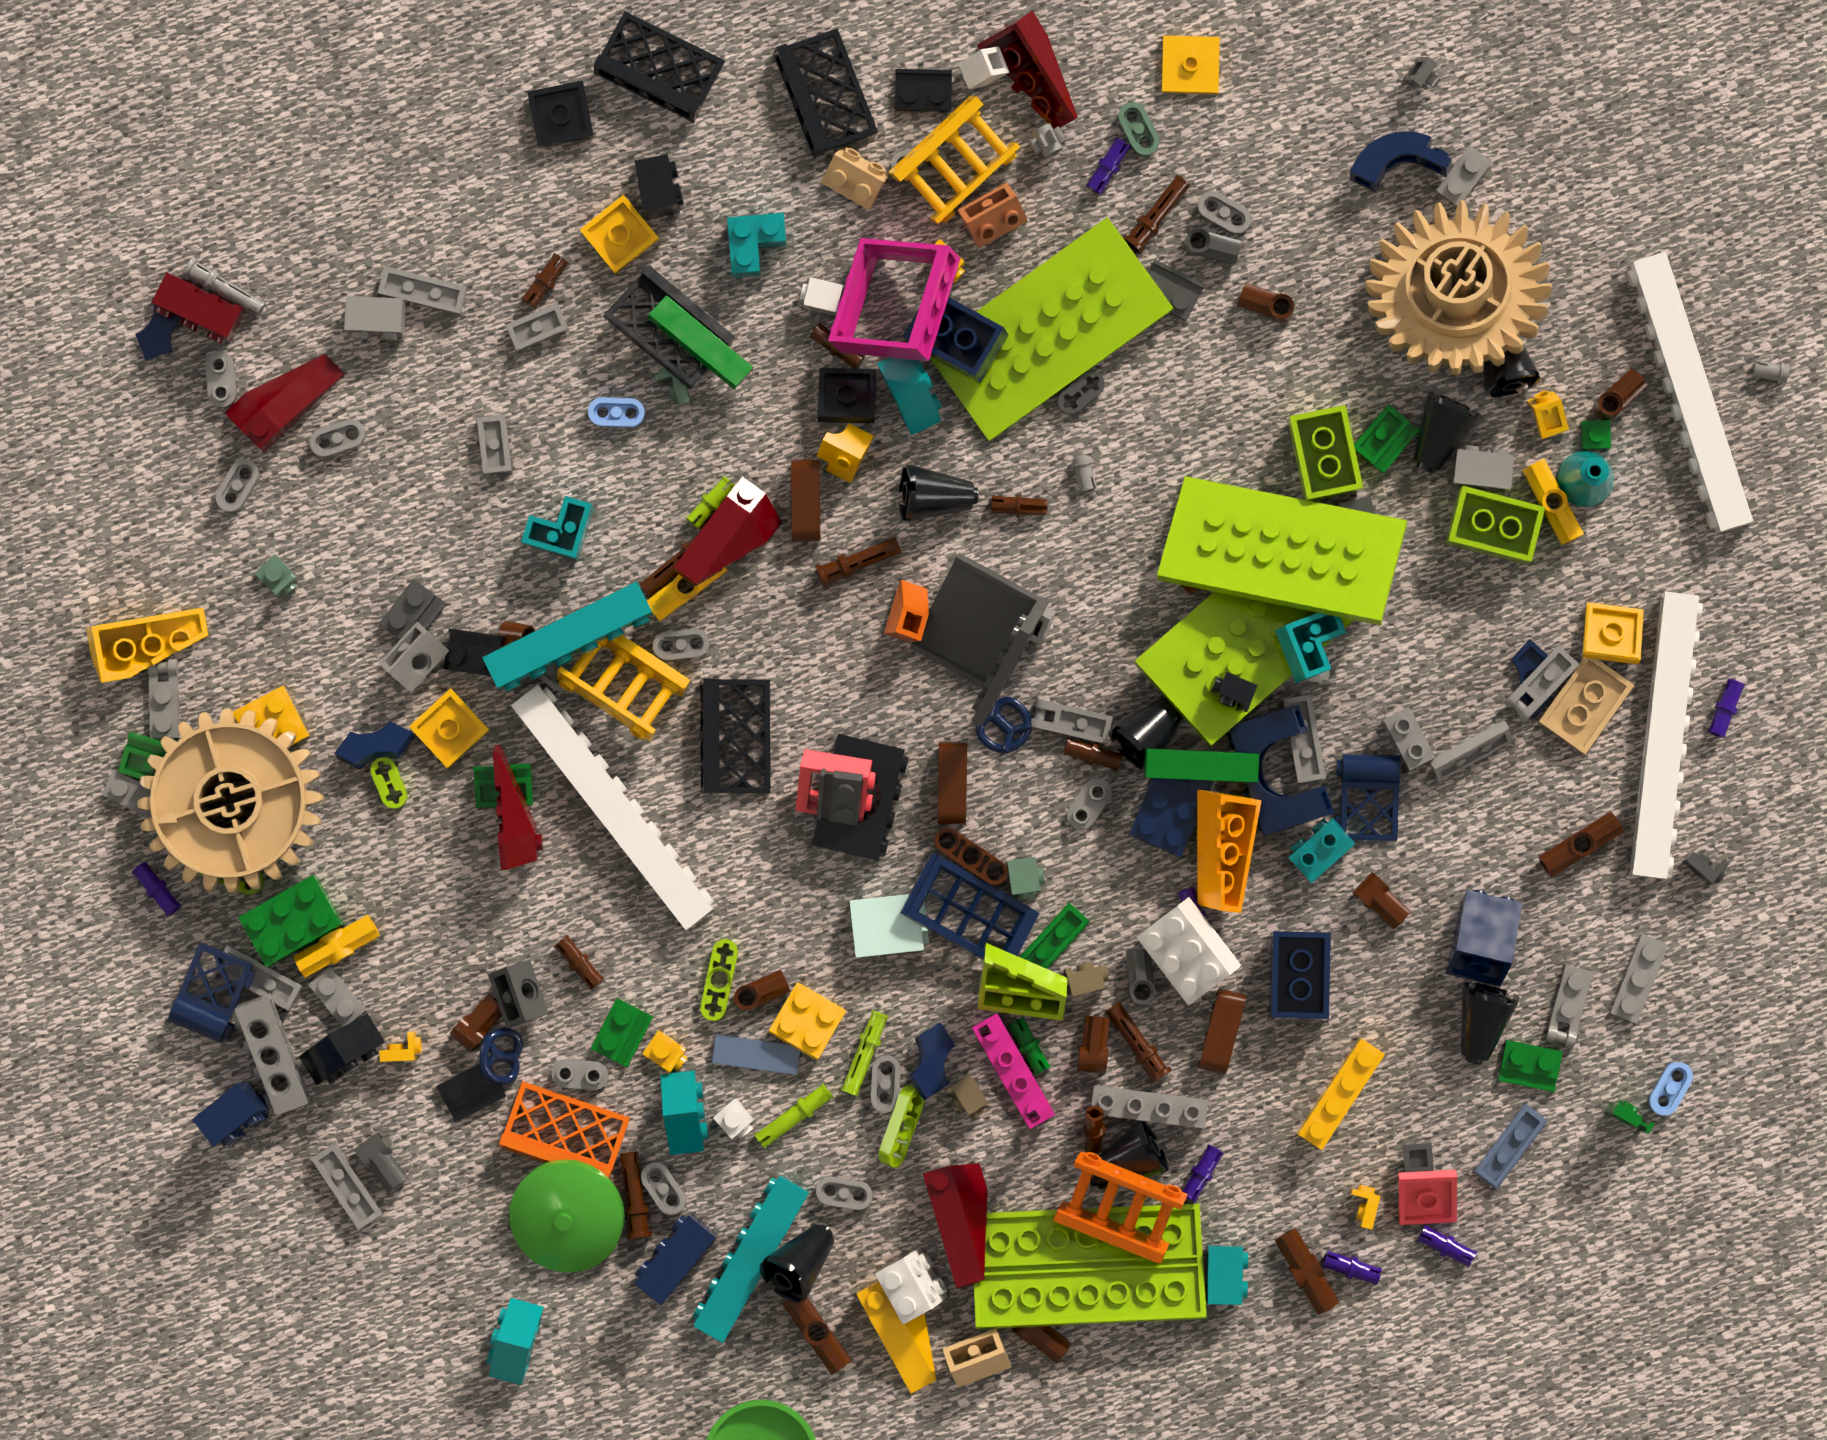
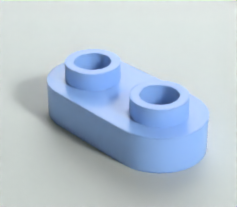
M600 397L590 403L588 415L590 420L599 427L634 428L644 421L645 409L641 402L633 398ZM600 408L608 410L606 417L601 418L598 416ZM628 409L636 410L634 418L629 419L626 417Z
M1672 1062L1665 1067L1648 1099L1649 1107L1654 1113L1666 1116L1676 1111L1693 1080L1692 1070L1687 1064ZM1674 1071H1680L1682 1074V1078L1678 1082L1672 1079ZM1662 1095L1668 1099V1103L1664 1107L1658 1104V1098Z

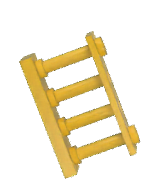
M969 96L888 172L895 181L901 182L904 179L911 182L936 211L929 218L933 223H945L951 219L956 213L953 209L1002 164L1006 166L1012 162L1017 156L1015 152L1020 148L1016 142H1010L1006 146L979 116L980 111L978 109L984 104L977 96ZM964 122H967V124L971 123L997 152V155L987 165L980 160L959 136L960 131L958 128ZM944 141L950 142L977 172L966 184L961 181L939 156L937 148ZM924 160L926 162L930 161L957 192L945 204L917 173L919 170L916 167Z
M623 635L610 642L607 638L598 642L599 647L589 653H582L570 671L563 667L558 669L556 679L564 690L568 692L575 691L630 728V733L641 740L645 738L649 742L653 739L656 731L650 724L670 696L677 694L682 697L691 681ZM607 647L614 652L615 657L594 687H591L579 679V677L599 649ZM629 662L638 668L637 671L639 673L619 701L615 703L603 695V692L623 664H628ZM653 678L661 683L662 689L641 719H639L626 709L645 682Z

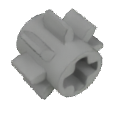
M1049 123L1031 133L1034 139L1030 141V146L1035 156L1042 153L1044 159L1063 150L1061 143L1065 141V137L1060 127L1053 129Z

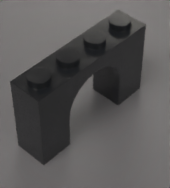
M838 734L833 754L872 760L871 772L876 773L875 780L881 790V801L875 814L868 820L858 823L857 826L829 822V819L825 818L817 820L812 846L879 861L880 856H886L889 840L884 839L886 828L892 829L896 812L891 811L893 800L899 801L902 784H897L899 773L905 774L909 757L904 756L905 749Z

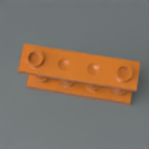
M1080 1151L1073 1167L1082 1171L1071 1202L1062 1201L1053 1221L1161 1264L1170 1244L1162 1239L1173 1207L1182 1209L1188 1194L1182 1192L1177 1186L1164 1185L1104 1161L1095 1153ZM1092 1175L1109 1181L1096 1213L1085 1210L1081 1206ZM1119 1185L1135 1191L1125 1222L1122 1224L1112 1221L1108 1217ZM1146 1196L1163 1202L1152 1232L1148 1235L1137 1231L1135 1228Z

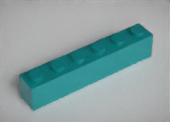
M636 581L482 658L498 690L504 689L505 692H510L521 686V680L529 676L533 680L546 674L545 668L556 664L557 667L565 665L573 660L572 655L580 651L583 654L589 653L599 647L598 642L606 638L609 642L624 635V629L632 625L634 629H637L649 623V617L653 616L652 610Z
M779 1175L777 1180L772 1177L764 1190V1193L768 1194L763 1205L757 1202L749 1216L753 1219L749 1229L743 1227L735 1241L739 1244L735 1254L733 1255L730 1252L727 1254L721 1265V1268L725 1269L720 1280L714 1277L706 1291L710 1294L708 1301L705 1305L700 1302L692 1315V1318L696 1319L694 1327L721 1343L725 1341L762 1276L760 1264L764 1258L777 1250L810 1193L782 1175Z

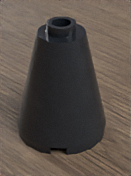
M1525 347L1519 354H1513L1508 350L1505 351V363L1500 366L1494 365L1490 360L1483 362L1484 391L1486 395L1490 393V396L1493 398L1517 394L1519 392L1515 389L1528 385V389H1531L1541 380L1540 374Z
M1429 391L1426 397L1413 459L1418 461L1416 466L1429 473H1432L1433 469L1440 470L1481 416L1477 411L1474 416L1469 414V407L1446 396L1440 395L1439 400L1433 398L1435 393L1433 391Z
M905 465L906 467L902 469L899 483V493L902 492L903 504H899L902 521H914L971 510L973 504L978 502V488L974 487L971 481L915 465Z
M1163 696L1114 725L1108 734L1112 742L1117 739L1123 749L1117 750L1123 753L1122 755L1131 764L1141 770L1145 762V748L1165 749L1184 718Z
M1469 982L1463 984L1461 1054L1466 1056V1061L1482 1064V1061L1489 1060L1520 999L1518 995L1514 994L1512 999L1506 996L1507 990L1499 987L1475 983V987L1472 988L1469 987Z
M1144 1121L1134 1125L1099 1155L1104 1161L1147 1178L1160 1176L1169 1171L1163 1149L1159 1150L1154 1141L1157 1139L1154 1132ZM1092 1175L1090 1184L1093 1187L1097 1186L1100 1190L1106 1189L1109 1182L1096 1175Z
M814 1224L764 1258L760 1264V1273L766 1284L771 1281L776 1286L773 1291L787 1301L799 1303L802 1299L805 1300L809 1296L834 1245L832 1231L824 1225Z

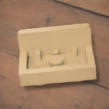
M841 147L834 154L821 183L870 210L884 183L889 179L890 174L879 163L869 162L860 157L861 155L856 150Z

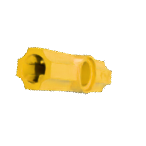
M1545 459L1523 469L1522 472L1538 501V505L1545 507L1544 514L1560 545L1562 546L1582 536L1584 533L1567 503V496L1560 489ZM1554 495L1559 499L1558 509H1551L1547 506V496Z
M724 567L719 573L694 586L692 592L688 594L679 591V584L685 578L677 575L671 583L649 598L647 602L653 614L661 622L687 601L695 598L699 592L728 570Z
M366 915L343 929L338 928L320 938L318 943L297 953L293 958L304 978H307L326 966L337 964L342 958L353 955L356 949L380 937V934L371 917Z

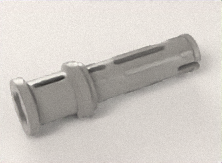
M195 257L189 261L182 273V280H190L202 287L203 291L212 292L233 305L237 304L243 307L244 311L256 319L266 305L264 301L255 298L220 277V273L216 269L210 270L198 263V259Z

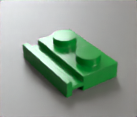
M1387 404L1354 444L1355 451L1368 463L1377 468L1380 473L1384 474L1419 432V428L1415 427L1391 405Z
M130 732L118 772L138 779L143 776H154L156 769L150 766L147 759L150 755H157L162 758L167 752L162 747L161 741Z
M531 763L509 764L527 805H533ZM494 765L474 766L476 808L496 807L499 791L495 790Z
M616 998L591 1049L628 1068L654 1017Z
M1505 1040L1498 1081L1555 1092L1563 1051Z
M1626 1101L1610 1102L1605 1110V1113L1626 1125L1638 1127L1637 1131L1640 1133L1649 1134L1654 1126L1652 1122L1643 1121V1117L1637 1114L1639 1109Z

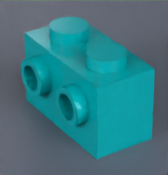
M1323 818L1311 829L1314 834L1308 840L1302 837L1290 847L1293 853L1288 858L1311 883L1355 844L1333 818L1328 822Z
M1207 1245V1304L1242 1305V1298L1248 1297V1281H1243V1269H1248V1252H1243V1246Z

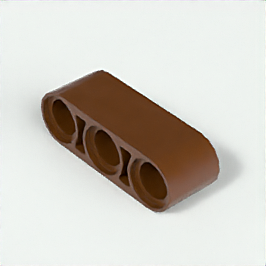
M820 459L791 460L792 542L821 541Z
M939 741L937 824H966L968 742Z
M943 828L936 833L935 846L942 854L990 885H999L1006 880L1008 869L1001 860L952 828ZM944 833H950L956 839L955 845L950 849L942 848L939 844V838ZM967 849H974L978 852L979 860L976 864L969 865L964 862L963 853ZM991 865H999L1003 870V876L997 881L989 879L986 874L987 868Z
M1218 988L1215 1005H1213L1209 1021L1210 1026L1205 1036L1198 1068L1226 1075L1247 995Z

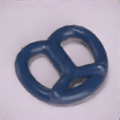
M1012 697L1000 698L994 704L982 726L976 725L977 737L984 746L997 753L1013 752L1019 749L1029 738L1032 730L1031 716L1027 708L1019 700ZM1006 705L1014 707L1020 713L1023 724L1017 726L1010 724L1000 714L1002 707ZM993 722L1005 733L1003 745L995 743L986 735L984 728L987 723ZM1021 733L1020 736L1012 742L1014 735Z
M496 1029L484 1035V1041L479 1053V1072L495 1084L506 1085L512 1083L519 1074L520 1063L518 1058L522 1052L523 1041L520 1034L513 1029ZM500 1037H510L514 1041L513 1051L497 1050L493 1041ZM496 1061L511 1064L510 1073L506 1076L496 1075L491 1071L490 1067Z

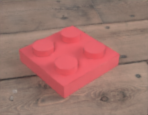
M1456 1170L1398 1173L1399 1225L1457 1222Z

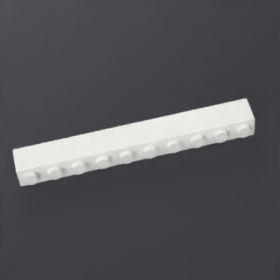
M1663 252L1634 261L1630 265L1631 270L1627 271L1628 279L1632 287L1636 286L1639 297L1636 298L1640 314L1645 313L1648 324H1645V332L1649 341L1654 340L1657 351L1653 352L1654 360L1658 368H1663L1665 378H1662V384L1666 394H1671L1674 402L1671 405L1673 418L1675 421L1680 420L1683 431L1679 433L1680 440L1684 448H1689L1692 457L1688 459L1691 473L1693 475L1697 474L1700 485L1697 486L1701 502L1706 501L1709 512L1706 513V520L1710 529L1715 528L1716 534L1750 524L1753 522V518L1667 254Z
M1673 592L1661 594L1629 876L1664 880L1673 871L1674 858L1670 857L1671 846H1675L1677 839V829H1673L1674 817L1678 818L1680 812V801L1676 800L1677 789H1681L1683 784V772H1679L1680 761L1685 760L1687 745L1682 744L1683 734L1688 733L1690 716H1686L1687 704L1691 705L1693 698V688L1689 687L1690 676L1694 677L1696 671V660L1692 659L1693 648H1697L1699 643V631H1695L1696 620L1701 619L1703 604L1698 603V595Z
M536 685L511 705L684 929L688 931L714 910L711 904L715 901L705 888L701 891L698 890L693 883L697 878L688 866L682 869L677 863L676 859L680 856L670 843L666 846L663 845L658 838L662 833L652 821L648 824L641 816L645 811L635 799L629 801L623 792L627 788L617 776L612 779L606 772V769L610 766L600 754L597 756L592 754L588 748L592 743L582 731L577 734L571 727L575 721L565 709L560 712L553 704L557 701V698L548 687L542 689L539 685Z

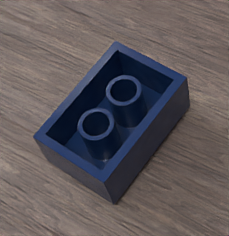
M948 297L931 357L980 384L1009 335L1003 326ZM918 310L903 334V338L907 343L909 342Z
M1152 778L1128 836L1181 858L1197 823V790L1210 791L1214 781Z
M1271 932L1269 1017L1329 1019L1331 933Z
M242 1082L235 1084L194 1117L192 1121L213 1147L221 1145L225 1147L231 1144L235 1145L246 1136L244 1133L245 1129L257 1127L268 1118L266 1112L269 1109L265 1100L251 1082Z
M692 1213L688 1217L682 1215L671 1228L674 1235L670 1240L666 1237L662 1239L653 1251L657 1255L652 1262L646 1260L634 1274L638 1277L634 1284L660 1305L667 1300L718 1236L717 1233Z

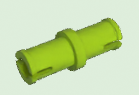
M722 476L721 480L708 494H703L701 497L702 501L686 517L689 523L694 522L693 526L696 529H701V526L717 510L726 496L735 487L733 483H730L723 490L730 481L725 476Z

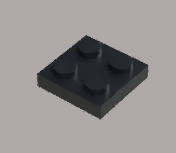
M583 80L527 91L539 148L594 137Z
M819 368L818 422L875 423L876 369Z

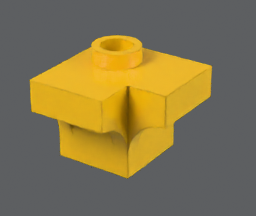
M848 423L846 429L839 434L826 433L818 450L817 457L829 462L826 469L827 472L851 483L869 450L874 435Z

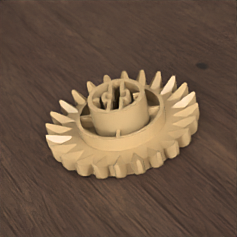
M1460 200L1456 209L1455 219L1448 220L1446 211L1439 202L1435 205L1434 224L1429 225L1424 216L1416 210L1413 212L1415 233L1411 234L1398 222L1394 225L1395 238L1399 244L1398 248L1384 239L1380 240V253L1388 263L1376 259L1370 260L1371 273L1382 281L1366 280V291L1374 298H1380V300L1369 301L1368 310L1372 316L1385 317L1375 323L1377 332L1380 335L1394 334L1389 339V347L1394 352L1407 348V361L1413 365L1420 362L1423 358L1428 361V371L1437 372L1441 365H1447L1451 375H1459L1462 371V366L1470 365L1474 373L1483 372V362L1490 360L1494 365L1500 366L1505 363V351L1508 350L1513 354L1522 352L1524 350V343L1520 339L1521 336L1529 339L1534 338L1538 334L1539 326L1531 322V320L1539 321L1545 319L1548 314V305L1535 302L1544 301L1550 297L1552 284L1536 283L1548 277L1550 265L1549 262L1532 266L1541 256L1542 245L1540 242H1537L1524 250L1522 249L1528 237V227L1526 225L1520 227L1511 236L1508 235L1510 213H1503L1495 225L1491 226L1489 225L1488 204L1483 203L1473 221L1468 219L1465 201Z
M225 708L222 710L219 723L214 724L209 713L203 712L199 715V729L194 730L188 723L181 722L178 725L181 736L178 742L166 736L161 739L162 747L167 752L163 758L157 755H150L147 762L156 769L154 776H143L140 778L139 783L143 787L150 789L151 793L149 797L138 800L137 807L151 811L152 817L141 823V830L157 832L158 837L152 841L150 849L155 853L165 849L170 852L164 862V867L167 870L171 871L181 863L185 865L183 870V881L185 883L191 884L198 874L202 873L203 885L206 891L213 892L215 890L219 877L224 878L225 887L231 894H237L239 877H244L252 889L259 890L261 889L259 872L264 870L269 877L279 881L282 879V873L277 861L282 859L286 863L295 866L301 863L297 854L291 848L294 843L301 846H313L314 841L301 830L303 825L313 826L322 823V819L319 816L307 811V805L324 801V795L306 789V785L319 779L321 774L316 770H301L300 765L311 756L309 750L301 749L292 753L288 750L297 737L294 732L288 731L277 739L273 737L278 724L277 720L269 718L258 729L255 728L256 712L251 710L244 713L240 723H235L232 709ZM230 775H242L250 781V784L243 786L232 784ZM217 781L223 782V784L215 788L216 794L209 796L212 787ZM228 792L236 796L255 792V797L234 803L235 811L225 806L210 811L208 809L210 805L229 800ZM255 806L253 814L245 823L239 820L249 814L248 808ZM222 816L233 819L232 824L234 828H222L213 819Z

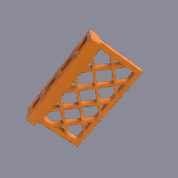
M522 1081L505 1131L500 1139L499 1147L543 1163L566 1159L584 1162L597 1168L610 1179L630 1117ZM526 1089L538 1093L542 1103L526 1110L522 1101ZM542 1095L551 1097L552 1099L545 1101ZM557 1100L565 1102L569 1113L553 1119L547 1105ZM569 1104L577 1106L579 1108L572 1111ZM521 1105L524 1112L517 1115ZM544 1107L551 1121L535 1128L529 1114ZM586 1109L592 1112L596 1122L581 1129L574 1114ZM596 1113L604 1115L606 1117L599 1120ZM526 1116L532 1130L523 1135L511 1132L514 1122ZM571 1116L578 1130L562 1137L556 1123ZM611 1118L623 1122L619 1133L609 1138L601 1124ZM553 1125L559 1140L551 1144L542 1142L538 1132ZM598 1125L605 1140L589 1146L583 1132ZM535 1134L537 1140L529 1138V1136ZM580 1134L586 1149L578 1153L570 1152L565 1141ZM617 1138L613 1148L610 1141ZM562 1143L564 1149L555 1146ZM607 1143L612 1153L609 1163L605 1164L597 1161L592 1150ZM589 1152L591 1158L582 1155Z

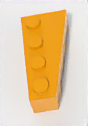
M1197 790V905L1220 911L1241 913L1262 800L1235 794Z

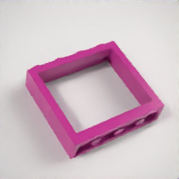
M860 238L857 251L853 256L850 273L846 277L842 298L837 306L834 324L830 328L831 333L828 341L841 353L929 361L960 257L949 245ZM877 259L933 264L908 343L853 338Z
M995 1013L971 1027L1028 1128L1031 1129L1054 1116L1055 1113L998 1014ZM987 1026L990 1033L982 1037L979 1030ZM1035 1110L1037 1116L1029 1120L1027 1114Z

